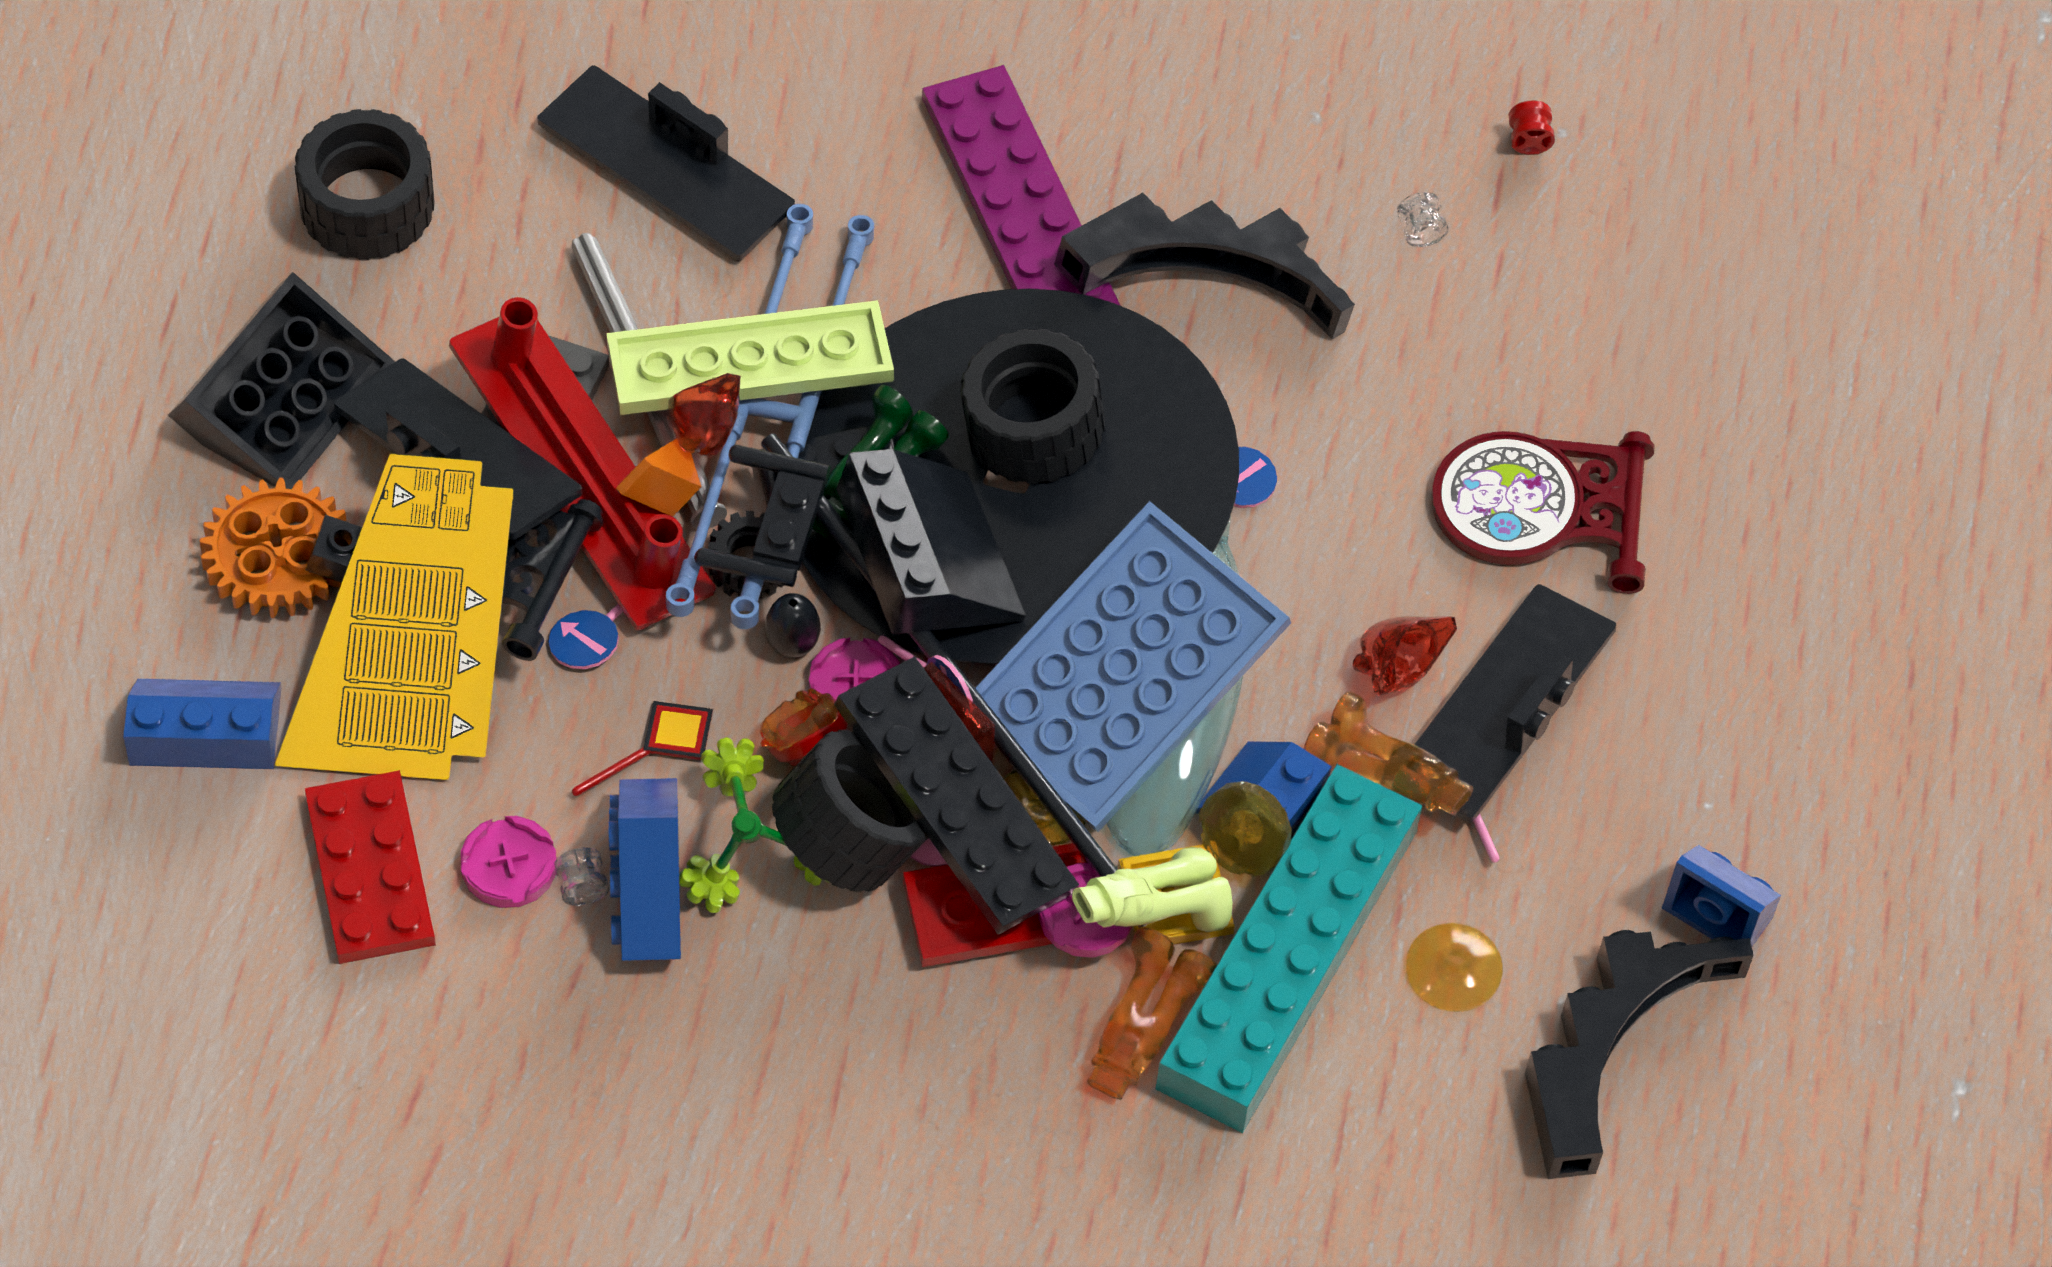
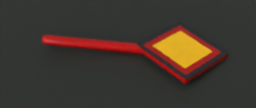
M653 701L644 747L572 789V794L574 796L583 794L649 754L701 760L702 753L706 750L713 709Z

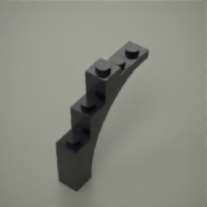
M1142 192L1062 236L1054 263L1081 294H1085L1108 282L1147 272L1195 271L1237 279L1263 288L1301 308L1331 339L1346 331L1355 306L1348 294L1342 288H1339L1320 269L1314 259L1304 253L1309 236L1304 232L1301 225L1293 221L1281 208L1240 229L1229 214L1224 213L1212 200L1171 221L1164 210L1155 205Z
M1620 930L1609 936H1603L1596 959L1603 990L1590 986L1580 988L1573 993H1567L1561 1019L1568 1047L1560 1044H1550L1539 1048L1537 1051H1531L1525 1070L1548 1179L1597 1173L1603 1155L1598 1124V1092L1601 1073L1611 1053L1627 1031L1653 1007L1681 990L1702 982L1746 978L1754 956L1750 938L1734 940L1732 937L1724 936L1714 938L1707 943L1687 945L1684 942H1671L1660 948H1655L1651 931L1635 933L1632 930Z

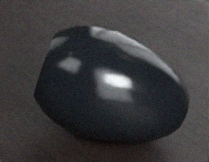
M788 593L779 597L772 604L766 616L764 629L767 641L776 653L787 658H798L808 654L815 647L820 636L821 623L815 606L808 598L798 593Z

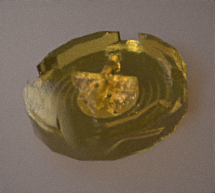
M1245 781L1227 783L1206 799L1199 812V822L1202 821L1203 833L1200 834L1203 846L1216 859V863L1231 873L1238 875L1243 873L1254 874L1253 876L1263 875L1278 864L1291 843L1292 829L1287 812L1274 795L1259 785Z

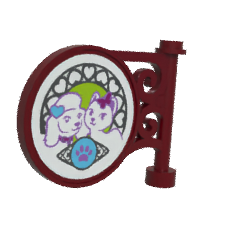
M1510 431L1481 434L1459 444L1441 462L1435 474L1432 488L1433 513L1444 535L1456 547L1472 557L1495 564L1518 565L1531 563L1548 557L1560 548L1574 543L1597 542L1614 546L1619 549V559L1609 564L1607 584L1610 589L1618 593H1637L1645 586L1646 572L1644 564L1637 561L1644 461L1654 455L1655 445L1648 434L1640 431L1626 433L1618 443V446L1541 439L1529 434ZM1568 457L1593 460L1583 463L1578 473ZM1605 462L1610 463L1617 472L1614 479L1609 482L1607 481L1610 469ZM1593 473L1599 474V482L1601 484L1590 480L1589 475ZM1584 494H1586L1587 496H1589V498H1588L1585 502H1584ZM1595 509H1601L1598 517L1599 520L1593 519L1590 514ZM1610 510L1621 515V532L1611 529L1614 516ZM1579 522H1581L1583 527L1577 528Z

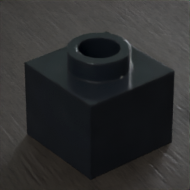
M325 514L305 570L342 583L362 527Z

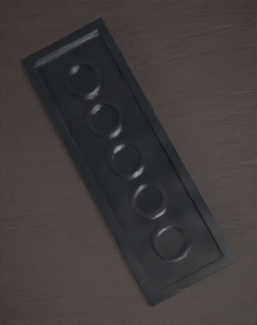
M916 657L838 695L834 706L997 935L1072 895L1073 890L1078 888L1079 883Z

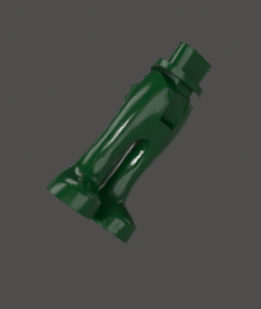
M880 385L872 397L875 415L874 422L865 436L849 453L883 450L908 424L905 433L899 438L893 449L918 457L924 452L939 449L949 438V433L939 420L925 411L919 410L913 416L909 402L899 392L890 386ZM848 453L829 475L828 481L824 486L823 495L851 529L836 490L849 455ZM816 516L812 529L827 540L834 542L835 539Z

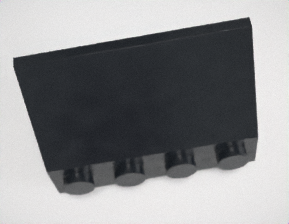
M292 272L272 291L171 410L168 416L207 449L256 477L264 479L265 482L276 487L278 479L283 478L286 489H292L295 483L302 479L349 422V420L335 411L334 401L395 361Z
M894 449L849 453L836 490L892 634L1022 622L1024 620V610L968 472Z

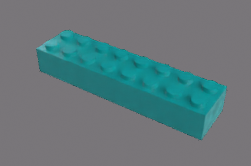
M1336 764L1161 1059L1155 1088L1157 1091L1241 1133L1245 1131L1415 837L1423 805Z

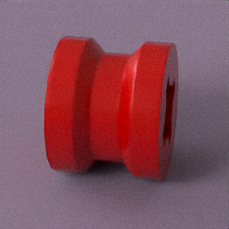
M1531 100L1518 103L1511 108L1508 116L1509 125L1513 129L1511 143L1515 151L1521 154L1534 155L1543 153L1553 146L1555 135L1554 129L1550 126L1552 110L1548 104L1542 101Z

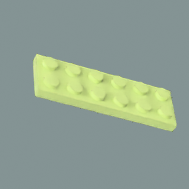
M878 300L607 333V348L620 415L894 381V368Z

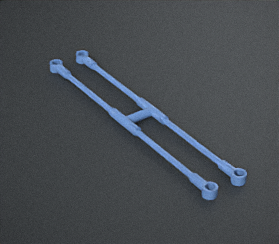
M795 204L787 210L788 230L781 249L783 257L765 314L777 313L793 258L799 254L804 235L813 229V211L808 205ZM857 215L848 222L849 241L842 261L844 269L832 306L845 304L854 271L860 265L865 246H868L874 240V222L868 216ZM822 390L802 393L799 405L761 398L733 401L728 420L732 421L735 419V423L733 422L728 427V429L731 427L732 431L731 433L728 432L729 437L723 444L688 558L682 562L676 584L670 586L666 591V608L671 615L684 617L694 610L693 589L700 570V566L695 563L694 556L696 551L704 546L730 463L728 457L729 450L741 438L748 415L793 423L786 445L792 456L798 458L799 453L804 450ZM749 577L745 578L740 597H737L731 603V622L735 627L750 629L757 625L759 621L758 600L764 581ZM682 598V599H685L686 601L677 602V601H674V600H675V599ZM741 611H749V612H751V613H749V614H741V613H739V612H741Z

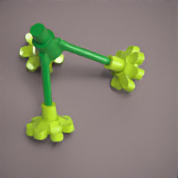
M728 737L722 738L717 742L719 753L708 749L701 756L703 764L711 769L703 774L702 778L709 788L720 785V791L723 795H734L737 814L732 820V830L734 833L722 854H714L708 861L699 855H695L687 861L686 866L688 869H683L679 873V884L682 887H691L686 894L689 901L697 904L705 898L706 909L711 913L721 911L723 900L729 904H734L738 900L740 890L737 887L739 875L736 870L730 869L729 862L742 843H754L762 837L786 846L779 831L762 825L758 815L748 810L744 791L750 792L755 789L757 780L752 774L763 770L764 759L761 755L752 756L755 745L747 738L741 739L736 748L732 739ZM795 856V867L801 871L805 870V880L814 886H818L822 879L814 875L809 868L803 866Z

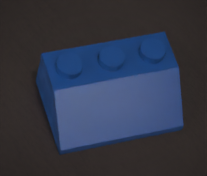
M138 678L128 694L123 735L129 766L274 769L282 689L281 682Z

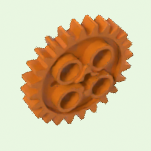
M279 478L276 487L269 489L267 483L262 479L259 480V491L253 493L247 486H241L242 498L239 500L227 494L225 496L227 510L213 507L212 515L214 522H204L205 537L200 538L199 541L202 553L200 555L203 570H206L209 585H217L219 597L223 599L232 595L233 608L238 609L246 602H249L251 615L255 616L261 607L265 606L268 607L270 617L275 618L279 607L285 606L289 615L295 616V604L302 603L307 609L312 610V597L317 595L327 601L330 599L328 585L340 588L342 583L306 571L307 564L298 563L302 560H309L315 542L314 538L317 536L325 514L347 522L345 510H336L335 498L333 496L322 500L320 487L316 486L306 494L304 493L302 480H298L292 489H286L284 479ZM293 522H303L299 525H289ZM248 531H255V532H256V533H253V534H251V535H244V534H243V533L248 532ZM259 569L266 570L262 573H251Z

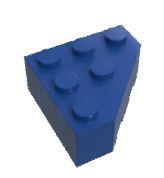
M677 778L619 779V795H610L609 851L619 850V855H610V897L620 898L621 915H611L612 945H621L622 961L681 959Z

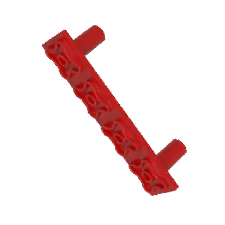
M511 298L502 305L499 317L452 337L449 341V348L503 430L581 485L582 495L559 511L567 512L572 504H576L581 499L590 500L600 506L603 511L602 518L604 523L599 531L588 532L581 548L634 629L642 630L671 616L666 608V591L670 586L676 584L682 562L688 558L690 547L682 537V526L676 518L628 498L616 489L636 466L538 321V312L535 305L525 298ZM701 566L693 589L694 604L713 596L716 590V586ZM679 598V599H675L674 601L683 602V601H686V600H685V599H682V598Z

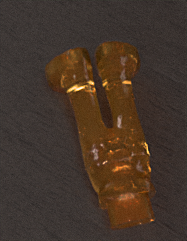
M1352 691L1346 692L1337 702L1332 713L1331 723L1328 724L1324 721L1315 725L1304 745V750L1332 766L1331 769H1334L1336 764L1343 766L1421 805L1425 803L1426 809L1431 812L1440 808L1451 815H1455L1469 800L1473 792V786L1458 779L1457 770L1448 768L1446 764L1430 752L1375 729L1368 722L1365 700ZM1363 752L1368 753V754H1371V755H1373V756H1375V757H1377V758H1380V759H1376V758H1374V757H1370V756L1364 754Z
M1139 928L1132 939L1131 950L1136 964L1134 975L1104 1027L1098 1044V1051L1091 1060L1094 1069L1087 1080V1083L1092 1088L1117 1100L1123 1098L1129 1085H1137L1140 1074L1149 1066L1159 1052L1173 1021L1186 1000L1193 993L1204 989L1217 967V964L1204 953L1194 949H1184L1175 961L1170 977L1152 1012L1148 1016L1143 1015L1142 1011L1160 978L1168 969L1175 954L1173 942L1164 934L1151 928Z

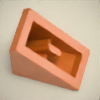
M681 435L645 457L616 489L628 498L673 517L701 488V483L688 442Z

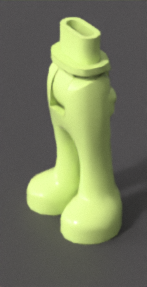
M1198 847L1181 849L1173 855L1169 862L1137 869H1118L1113 874L1090 879L1085 887L1075 888L1072 893V900L1084 922H1097L1102 927H1111L1113 925L1124 927L1139 926L1172 916L1190 913L1192 922L1197 930L1205 932L1223 930L1228 925L1232 916L1233 905L1228 880L1224 877L1211 879L1216 872V859L1210 852ZM1174 887L1176 890L1160 892L1157 889Z

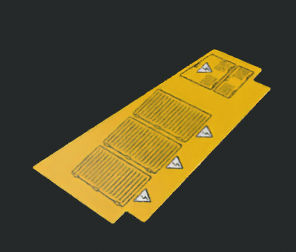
M397 454L389 455L277 756L276 766L366 774H383L400 770L403 777L448 780L451 757L453 755L486 756L513 489L481 486V461Z

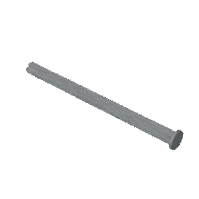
M582 233L580 237L573 239L572 249L610 333L637 330L636 323L597 238L591 236L590 233ZM675 409L647 412L662 447L681 435L688 442L701 483V488L688 501V505L693 513L691 523L697 529L710 488L708 480ZM717 502L709 528L717 526L722 519L726 518L727 510L723 504Z

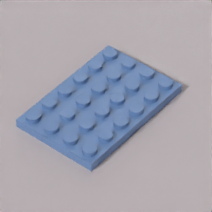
M1149 501L980 682L976 689L1069 808L1095 831L1099 832L1286 630L1291 621L1289 616ZM973 715L967 719L991 740Z

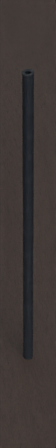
M770 434L762 440L761 446L765 451L793 457L776 434ZM823 495L817 518L875 590L853 532ZM932 632L908 633L928 659L939 655L947 659L957 669L969 688L973 699V717L1099 877L1115 873L1118 870ZM1145 924V925H1139L1138 927H1139V928H1142V927L1146 926L1147 924Z

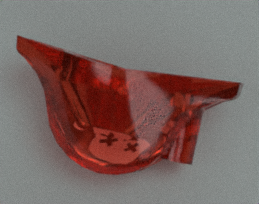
M726 373L688 387L669 399L668 423L672 426L677 442L684 452L699 453L703 456L712 457L721 451L732 433L737 418L741 376Z
M1402 616L1385 619L1374 624L1364 632L1360 639L1362 653L1355 656L1353 669L1372 677L1373 691L1379 696L1402 691L1414 686L1428 673L1456 632L1455 617Z

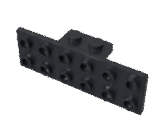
M592 65L537 116L539 126L736 260H742L787 216L789 207L795 205V200L728 155V128L721 119L713 114L705 113L693 105L683 93L672 91L660 82L648 93V100H646L599 67Z
M404 358L392 363L334 401L336 412L394 454L481 461V486L513 489L509 539L511 540L519 538L582 495V487L579 483Z
M1537 584L1392 773V782L1468 823L1474 822L1534 740L1540 739L1544 734L1551 717L1557 709L1563 707L1568 702L1575 685L1616 632V622L1541 584Z

